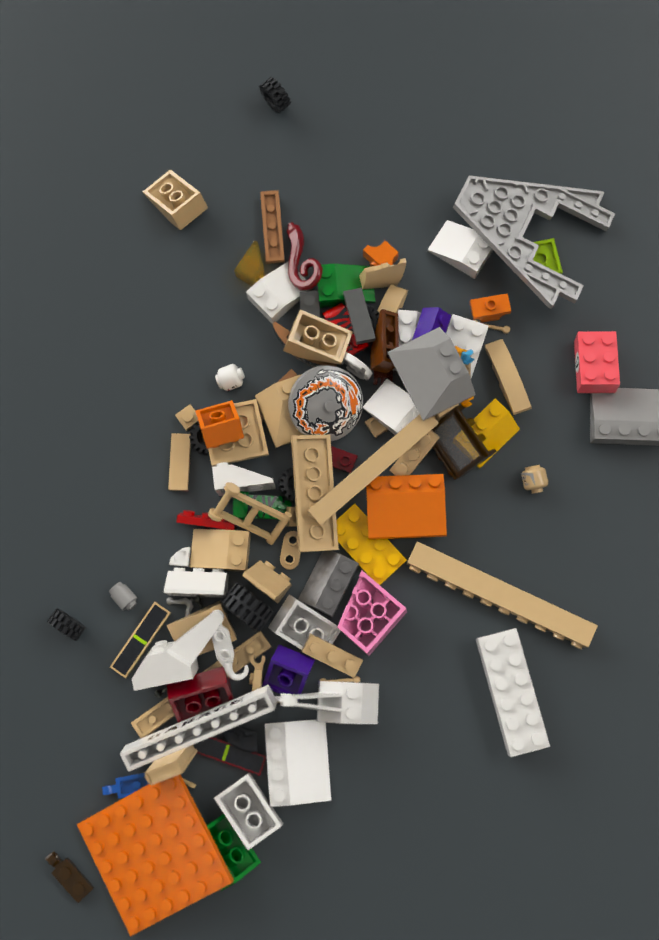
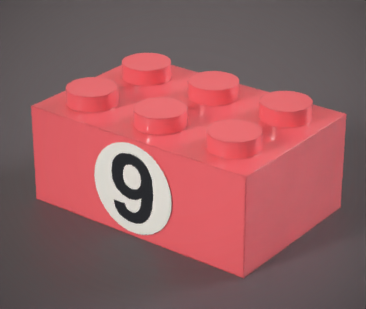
M616 331L577 332L574 340L577 393H616L620 386Z

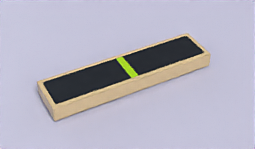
M154 602L110 668L124 678H127L171 612Z

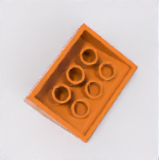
M444 474L377 476L366 486L368 539L447 536Z

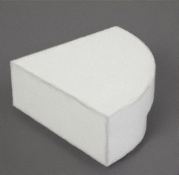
M185 547L177 551L171 557L169 565L189 567L191 547Z

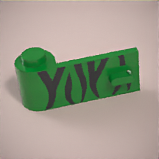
M240 491V493L282 513L286 512L287 507H291L290 500L286 501L284 496L248 495V492ZM233 498V515L244 520L252 506ZM259 510L254 519L277 518Z

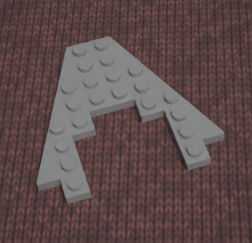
M468 176L453 206L455 211L550 309L554 306L558 296L575 304L584 285L533 260L539 245L523 238L533 213L550 221L558 207L604 231L609 229L615 213L599 206L604 195L603 191L478 176Z

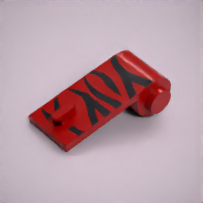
M343 303L322 313L324 320L353 331L347 307ZM352 333L346 352L354 355L369 347L368 343L357 345L354 333Z

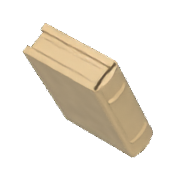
M191 745L155 760L145 772L147 782L150 785H154L183 774L197 753V749L194 748V745Z

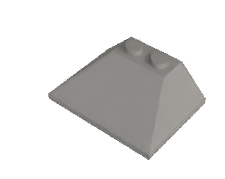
M440 327L388 352L423 421L476 395L467 368L452 340Z

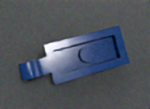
M145 773L115 778L116 784L104 786L102 790L103 795L117 793L118 799L127 797L149 783L145 778Z

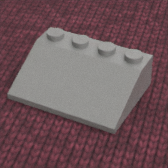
M618 388L616 393H590V443L659 446V389Z

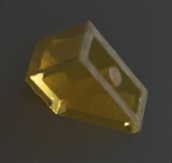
M255 240L234 270L237 278L251 286L265 276L259 245Z

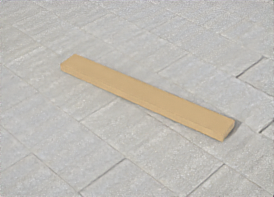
M419 414L312 506L308 512L322 525L438 425V421L433 416L423 421Z
M261 631L234 649L232 665L234 673L250 663L251 655H255L256 659L272 647ZM217 661L203 672L222 667V665ZM168 697L131 722L140 738L148 736L175 717Z

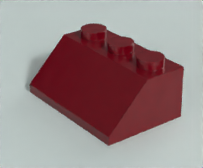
M223 666L195 674L194 678L190 680L167 684L168 700L178 723L234 699L230 681Z

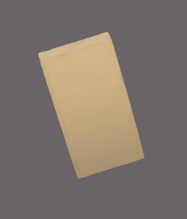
M391 284L381 301L378 312L380 313V310L384 309L398 313L399 308H402L408 290Z

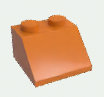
M232 400L195 411L207 449L216 448L229 442H237L239 439L244 438L240 418Z

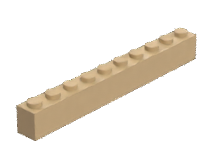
M418 541L406 564L410 566L409 569L418 574L420 571L428 574L427 578L435 582L441 580L445 582L444 586L452 590L458 588L463 591V595L471 599L475 596L481 599L480 603L488 607L494 605L499 608V612L509 616L511 613L517 616L516 620L527 624L530 622L535 625V629L545 633L546 630L552 632V636L558 640L571 641L570 645L578 649L589 647L598 626Z

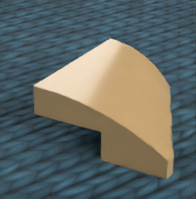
M406 258L400 259L397 265H389L387 262L365 268L359 275L362 289L389 287L391 284L397 286L405 271Z

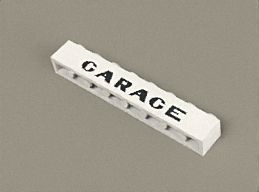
M266 685L124 746L120 756L129 772L274 711L277 701L270 686Z

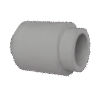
M118 582L109 590L110 597L122 611L126 609L130 611L136 606L137 597L126 584Z

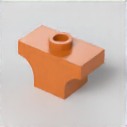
M384 241L377 247L367 245L363 249V257L370 262L371 267L387 262L389 265H393L399 255V252L387 241Z
M508 293L470 300L473 320L479 319L481 323L499 320L501 316L511 313Z

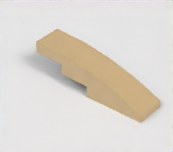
M503 339L486 344L485 350L499 380V387L513 415L532 409L521 378Z

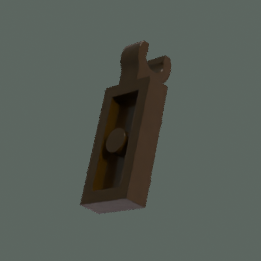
M53 851L45 858L55 868L51 874L77 903L94 888L68 857L62 861L58 854Z

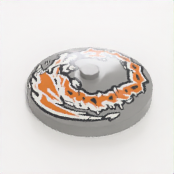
M332 365L317 366L303 373L294 383L288 400L291 421L303 435L330 434L331 441L346 436L358 423L363 409V395L357 380L346 370Z

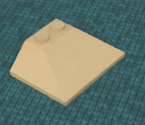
M301 375L274 383L255 395L276 448L291 443V436L303 435L294 426L288 410L290 391Z

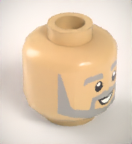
M540 465L525 467V471L521 473L524 489L531 490L532 494L543 492V488L549 484L546 469L540 467Z

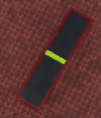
M210 737L193 744L194 748L197 749V754L259 776L262 773L267 758L266 755L241 751L228 742L215 737Z

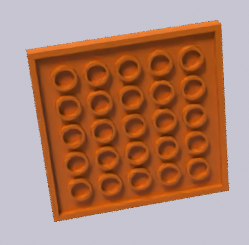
M181 774L154 785L148 784L76 824L130 936L234 881Z

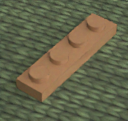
M279 191L260 192L266 264L285 262Z

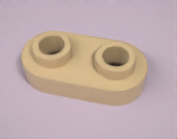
M297 531L286 533L283 539L280 563L287 570L295 569L300 562L301 552L298 549ZM295 537L297 539L296 543L291 544L289 542L290 538ZM288 556L293 557L291 563L286 562Z

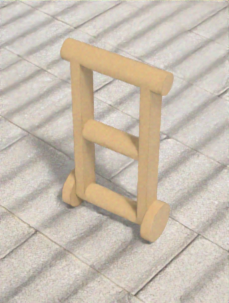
M227 482L224 486L225 494L216 508L209 510L208 516L217 522L225 519L267 539V543L273 545L292 517L291 513H282L240 493L237 485ZM231 497L252 506L244 520L223 511ZM259 510L280 520L272 533L251 524Z

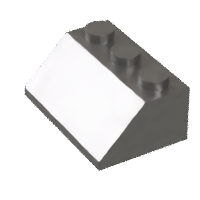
M322 551L298 600L333 617L359 563L334 551Z

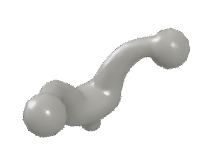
M169 597L166 600L169 605L185 604L187 606L186 616L190 615L191 610L194 608L192 604L194 602L193 598L189 600L185 597L174 600L172 597Z

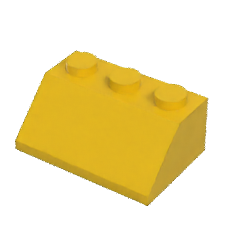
M496 398L474 418L475 424L471 426L477 435L481 433L485 435L486 440L482 443L488 451L495 449L496 452L520 430L510 412ZM461 431L454 438L453 443L473 461L479 457V454L465 433ZM490 456L484 462L479 464L477 467L480 469L492 456Z

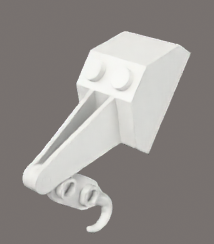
M214 610L175 642L167 643V640L156 642L131 679L134 691L193 679L199 669L197 657L211 637L216 658L224 667L227 676L235 681L244 679L249 671L248 665L244 666L242 674L233 672L234 649L230 632L222 625L224 620L223 612Z
M319 681L317 693L281 694V696H275L280 706H295L317 710V722L378 724L379 684ZM318 698L317 705L298 703V699Z

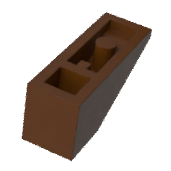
M382 309L380 310L375 331L376 339L373 341L370 352L371 370L387 374L395 368L388 352L399 347L398 313Z

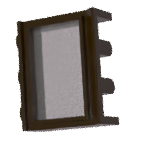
M462 405L456 406L438 421L439 424L432 429L433 432L440 436L433 446L436 456L444 463L448 474L454 480L465 476L496 453L495 449L490 451L486 449L482 443L486 440L485 435L482 433L476 434L471 427L475 424L473 418H465L461 412L465 409Z

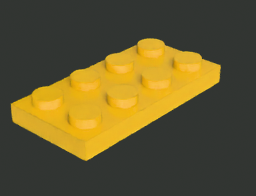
M356 504L352 505L336 520L338 543L354 561L359 563L362 570L379 585L407 561L388 539H368L367 516Z

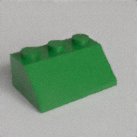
M222 814L206 825L234 879L231 884L221 888V891L235 884L261 863L252 848L247 850L225 814Z

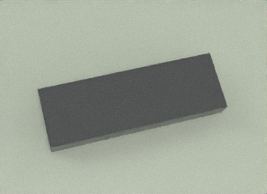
M362 288L343 291L356 344L375 341L376 338Z

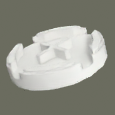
M347 352L345 353L341 364L345 363L347 370L358 378L369 380L373 374L372 371L358 358Z

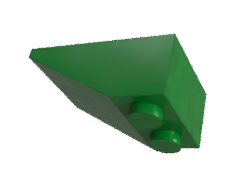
M335 263L322 265L323 273L318 283L320 308L334 307L340 303L346 305L343 291L362 288L359 275L365 268L371 266ZM374 288L362 289L366 304L375 303Z

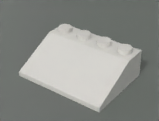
M317 719L266 723L265 737L270 807L331 801L326 722H317Z

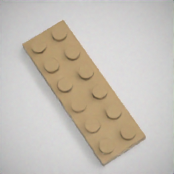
M330 434L291 436L299 552L339 550L336 513L320 525L308 512L312 506L334 488Z

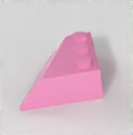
M361 570L357 584L352 591L351 598L337 628L370 656L407 613V609Z

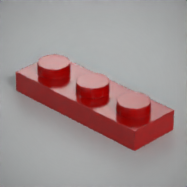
M183 510V513L177 515L176 523L235 530L237 528V525L225 519H222L220 522L212 520L208 513L195 515L194 511Z

